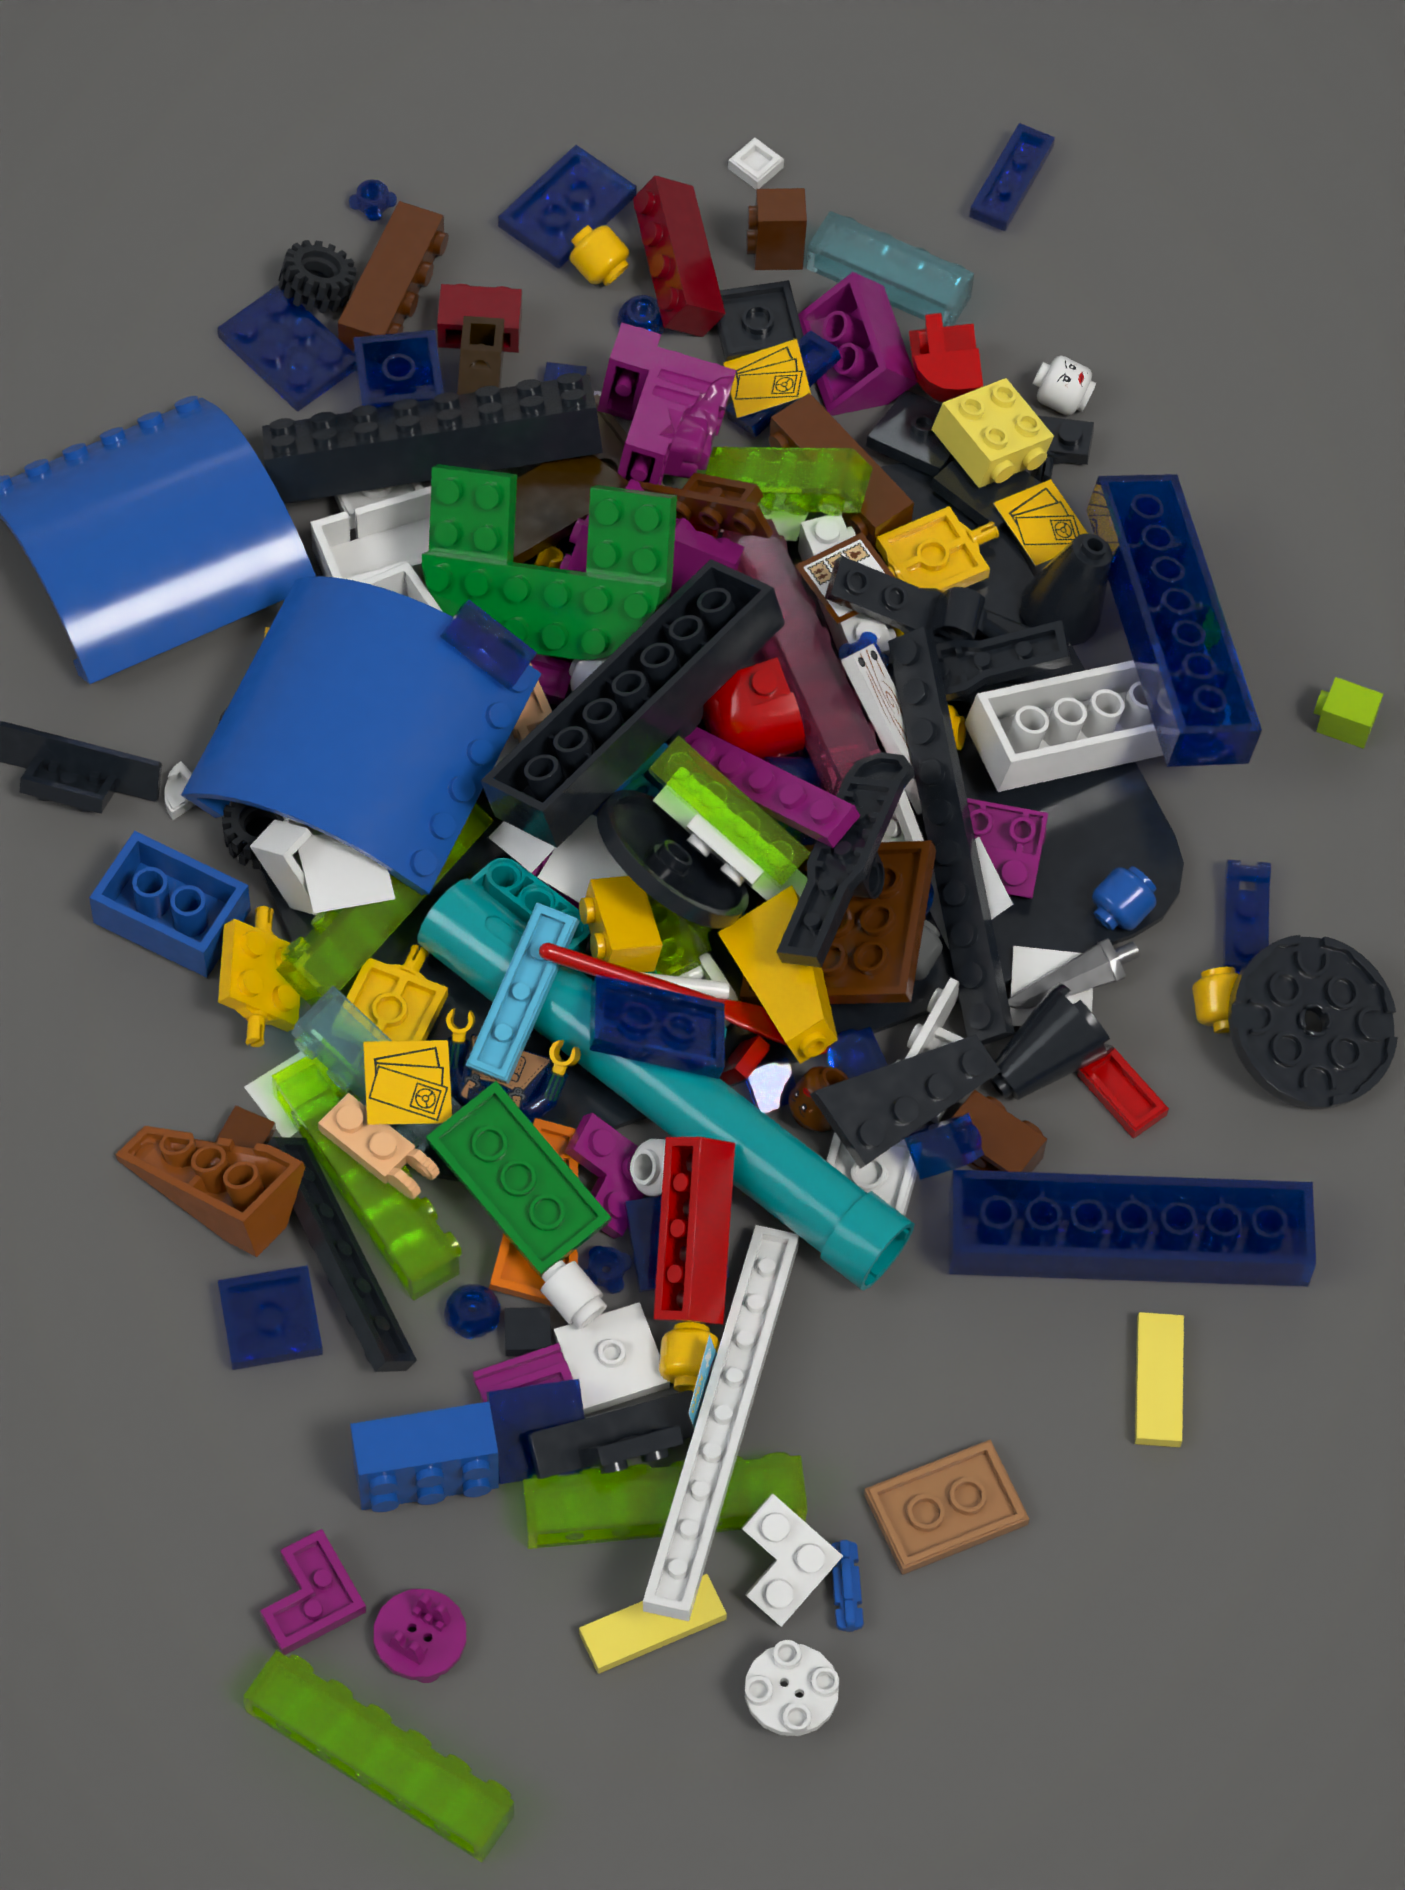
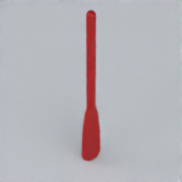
M544 943L539 948L540 957L546 961L706 1013H714L738 1027L788 1046L763 1006L736 1000L719 999L712 995L552 943ZM831 1045L828 1046V1047H827L821 1054H819V1055H822V1054H825L826 1052H828V1051L830 1050Z

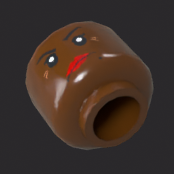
M817 1066L809 1069L789 1093L788 1103L795 1121L801 1127L817 1132L832 1130L833 1128L809 1094L849 1079L847 1075L835 1067Z

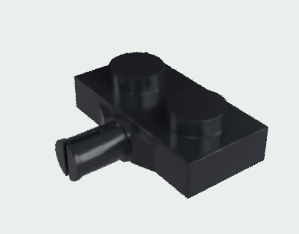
M1038 416L1054 435V438L1047 451V458L1043 464L1036 468L1034 478L1042 482L1044 472V482L1050 480L1054 464L1068 462L1088 465L1094 433V422Z

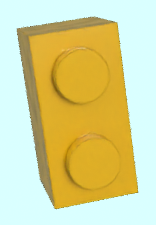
M629 876L590 879L585 898L580 899L579 912L582 923L588 924L590 929L592 957L638 972H654L663 944L647 893Z

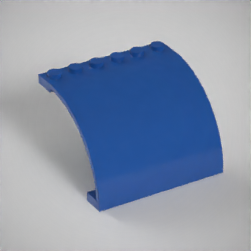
M198 396L183 398L174 404L175 409L163 414L159 411L145 414L137 419V425L123 430L122 427H117L105 431L100 435L101 440L86 446L85 443L72 445L62 451L63 456L50 462L47 459L34 461L24 467V473L12 478L9 475L0 476V518L15 536L40 578L76 653L77 659L73 660L77 673L89 684L286 599L296 579L316 577L295 525L257 454L228 415L202 397L199 399Z
M318 576L296 579L181 796L214 818L222 817L226 804L229 805L230 801L292 819L318 830L387 868L389 874L420 895L429 894L483 789L481 780L494 768L542 673L473 627L408 596L375 585L343 578Z

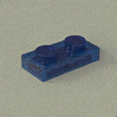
M469 599L462 604L440 635L441 638L508 690L517 683L537 654L536 651Z

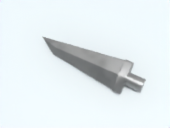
M1109 938L1104 939L1008 999L1009 1006L1023 1009L1034 1008L1050 988L1059 982L1071 990L1065 997L1112 982H1118L1126 978L1122 965L1140 957L1139 950L1133 941L1114 949Z

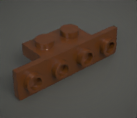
M695 472L682 489L638 481L640 486L647 492L677 495L676 518L678 519L684 518L693 524L707 526L713 530L723 529L738 532L744 536L753 535L770 539L774 533L757 505L764 496L757 484Z

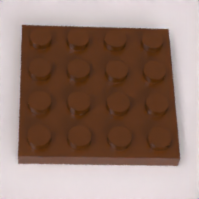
M931 840L881 842L877 852L885 869L882 892L876 899L852 896L822 966L830 1004L911 1002L936 848ZM814 845L772 846L807 877V861ZM759 894L756 908L766 902ZM743 975L739 998L742 1002L763 1006Z

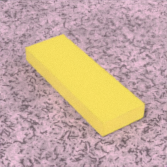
M1138 1313L1135 1444L1181 1447L1183 1429L1184 1315Z
M708 1574L702 1576L689 1621L644 1612L643 1601L579 1627V1635L597 1673L600 1674L726 1620L727 1613Z

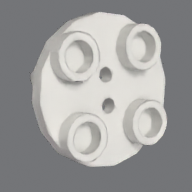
M792 1640L780 1641L775 1647L764 1651L753 1661L746 1675L745 1700L751 1715L762 1727L779 1735L801 1736L816 1731L830 1719L838 1703L839 1677L833 1665L819 1651L803 1644H797ZM785 1681L788 1683V1686L782 1687L780 1683ZM801 1692L804 1696L798 1698L795 1694Z

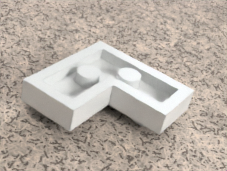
M771 1493L741 1529L776 1560L745 1595L782 1627L843 1555L778 1497Z

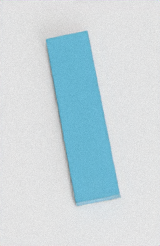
M536 903L467 1060L466 1066L469 1069L509 1084L560 968L559 964L542 959L539 955V948L544 943H552L568 948L579 924L577 918Z

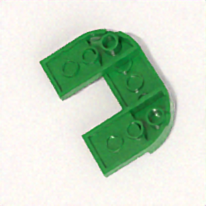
M441 464L433 466L429 551L422 553V568L426 587L444 613L473 627L507 650L525 651L577 660L606 658L614 653L669 600L673 579L677 495L601 485L591 487L586 572L513 562L517 474Z

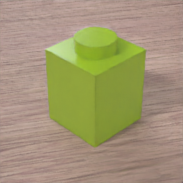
M1335 677L1330 692L1321 690L1313 712V714L1320 716L1316 732L1364 749L1377 717L1383 693Z

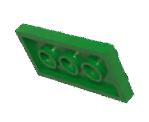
M497 1081L426 1136L428 1144L541 1278L550 1267L564 1260L611 1222V1216Z

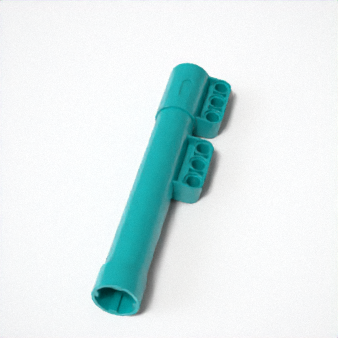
M498 858L487 864L470 880L467 878L457 882L439 898L423 921L417 940L421 947L493 1002L536 903L553 908L579 920L568 949L585 954L590 929L588 924L582 923L579 909L518 862L508 858ZM560 965L533 1027L537 1032L551 1043L564 1040L560 1050L569 1057L572 1049L578 1047L581 1052L578 1064L672 1137H705L735 1143L733 1185L821 1253L820 1258L862 1291L870 1288L880 1279L907 1244L915 1224L873 1191L868 1193L710 1071L719 1060L727 1032L724 1022L714 1013H706L639 990L596 985V982L583 972ZM655 969L654 972H645L653 974H662L657 969Z

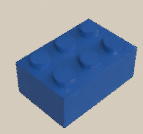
M135 830L89 897L93 923L206 978L222 956L224 924L233 919L244 922L251 911L249 887L247 884Z
M489 1401L350 1424L353 1462L361 1510L372 1509L374 1512H388L396 1509L399 1504L418 1501L422 1505H431L443 1501L448 1496L464 1494L466 1497H480L488 1494L491 1489L499 1488V1455Z

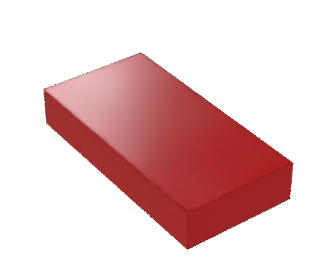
M1115 1048L1106 1057L1078 1070L1077 1076L1133 1139L1167 1116L1169 1108Z

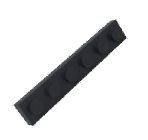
M273 1137L266 1145H271L304 1163L305 1170L293 1205V1211L297 1214L309 1238V1243L322 1264L328 1282L334 1289L346 1313V1318L353 1327L365 1351L366 1359L372 1365L375 1372L407 1371L417 1359L307 1139Z

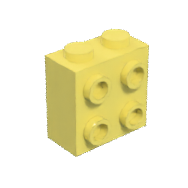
M1007 378L943 402L931 429L978 488L993 482L1002 483L1013 474L1025 469L1034 470L1046 460L1047 451L1054 438V435Z

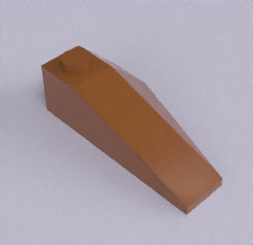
M144 1126L115 1154L117 1161L223 1240L255 1257H258L287 1227L305 1170L302 1161L271 1145L256 1143L254 1148L236 1146L233 1139L219 1137L217 1142L194 1139L193 1133Z

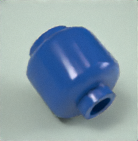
M1131 866L1129 869L1116 867L1097 886L1092 894L1093 902L1097 907L1093 914L1111 931L1116 926L1123 930L1132 931L1154 909L1157 901L1154 892L1157 888L1138 868Z

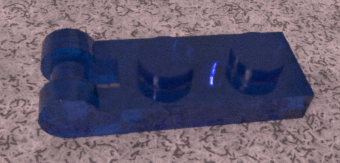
M1227 859L1223 967H1234L1238 974L1254 955L1269 946L1270 862H1257L1256 866L1241 865V860ZM1240 882L1255 883V890H1239Z

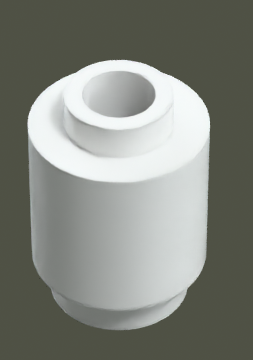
M561 1260L550 1267L542 1276L545 1284L540 1291L567 1323H574L578 1329L589 1325L607 1307L601 1299L603 1293L576 1261L566 1265Z

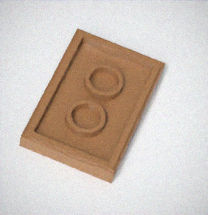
M991 1439L865 1488L864 1491L867 1503L902 1575L1024 1527L1029 1523V1517Z

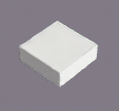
M753 138L728 160V169L754 189H760L784 168V159L756 138Z

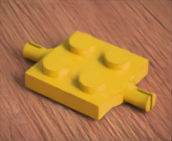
M948 506L877 536L876 548L895 578L919 588H937L945 592L953 587L966 588L989 578L990 567L980 554L979 545L997 539L999 532L992 521L974 530H970L958 520L951 507Z
M259 906L255 909V927L233 919L224 924L218 1003L236 1010L241 1016L246 1018L248 1023L245 1043L247 1045L250 1044L251 1047H261L264 1045L265 1025H272L288 1032L298 1027L302 979L301 957L298 953V946L278 938L272 932L274 910L272 908L269 909L268 906Z
M412 945L403 965L385 964L369 957L366 958L331 1027V1037L352 1044L360 1050L353 1065L350 1067V1071L354 1075L358 1076L360 1072V1077L365 1078L363 1045L365 1041H426L448 997V987L426 979L419 972L426 957L429 955V952L423 947L419 950V945Z

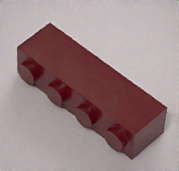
M654 175L633 198V203L664 328L704 337L726 313L694 186Z

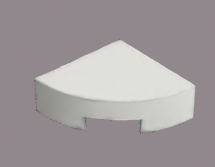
M182 761L176 764L169 772L164 789L165 806L172 820H175L196 806L181 796L192 775Z

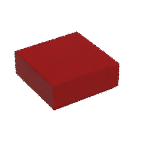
M760 1035L741 1042L716 1076L727 1085L748 1079L769 1051L770 1045Z

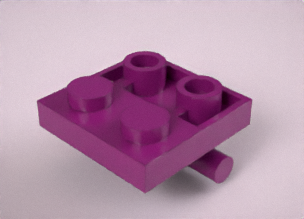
M967 798L975 839L980 837L1008 895L1033 899L1049 813Z

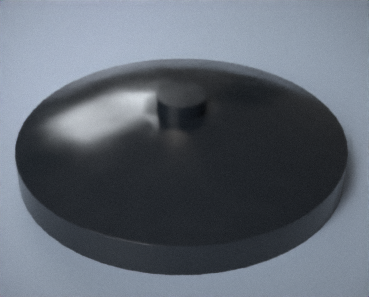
M634 790L614 792L597 813V826L608 851L625 873L652 898L689 921L710 928H727L733 925L748 907L749 896L745 882L739 887L720 870L724 863L713 853L705 857L687 841L691 834L653 802L655 797Z

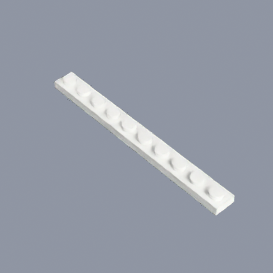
M755 1225L643 1599L644 1612L684 1621L690 1620L798 1250L799 1235L796 1233Z

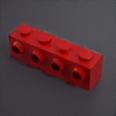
M666 1137L654 1320L724 1325L735 1143L705 1137Z

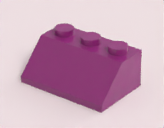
M852 272L798 314L806 343V351L826 410L830 415L834 416L888 405L917 383L884 285Z

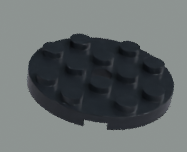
M1294 935L1273 942L1246 963L1233 985L1228 1007V1021L1236 1053L1247 1072L1261 1087L1289 1104L1309 1109H1328L1345 1105L1370 1091L1385 1075L1397 1047L1398 1037H1394L1393 1018L1396 1008L1386 982L1372 963L1361 953L1336 939L1326 936L1321 939ZM1306 1011H1312L1320 1017L1322 1022L1320 1032L1306 1030Z

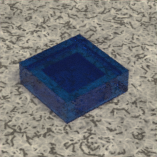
M787 1057L755 1068L749 1078L745 1079L754 1105L764 1113L789 1104V1093L796 1085Z

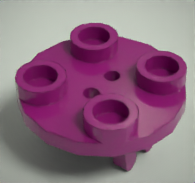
M410 1589L393 1596L380 1609L374 1623V1650L379 1656L380 1661L394 1674L409 1680H417L421 1683L436 1681L440 1675L447 1673L460 1660L466 1646V1622L460 1608L448 1596L431 1589ZM410 1627H415L416 1631L409 1632L408 1629ZM429 1636L432 1638V1640L430 1642L424 1641V1638Z

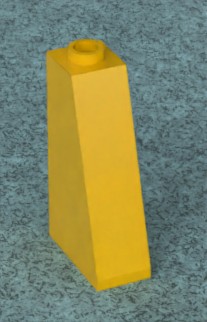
M791 885L739 918L733 925L719 931L718 934L784 1041L801 1064L809 1058L821 1054L828 1046L836 1042L838 1038L822 968L782 963L776 952L800 899Z

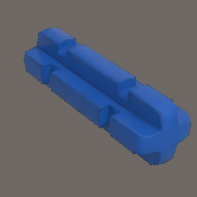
M840 1540L831 1545L843 1555L836 1564V1567L832 1568L834 1605L839 1606V1609L835 1610V1620L838 1630L853 1632L854 1630L861 1629L864 1625L863 1609L858 1608V1605L862 1604L859 1566L854 1565V1563L859 1561L858 1546L855 1542Z

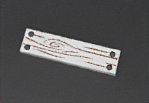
M873 643L842 659L841 663L886 753L904 755L913 767L898 691ZM914 775L904 789L916 813L920 814L922 809Z

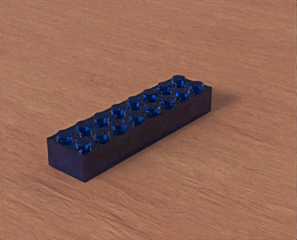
M1178 475L1098 476L1086 511L1094 535L1104 539L1112 550L1108 581L1167 767L1249 764L1262 728Z
M953 1170L949 1188V1274L1309 1287L1316 1267L1313 1182Z

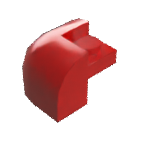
M941 313L926 314L925 329L909 331L913 370L918 384L929 396L939 403H943L983 387L979 348H976L974 323L943 327Z
M778 657L738 670L703 705L702 721L706 732L766 762L804 749L805 732L794 693H791Z

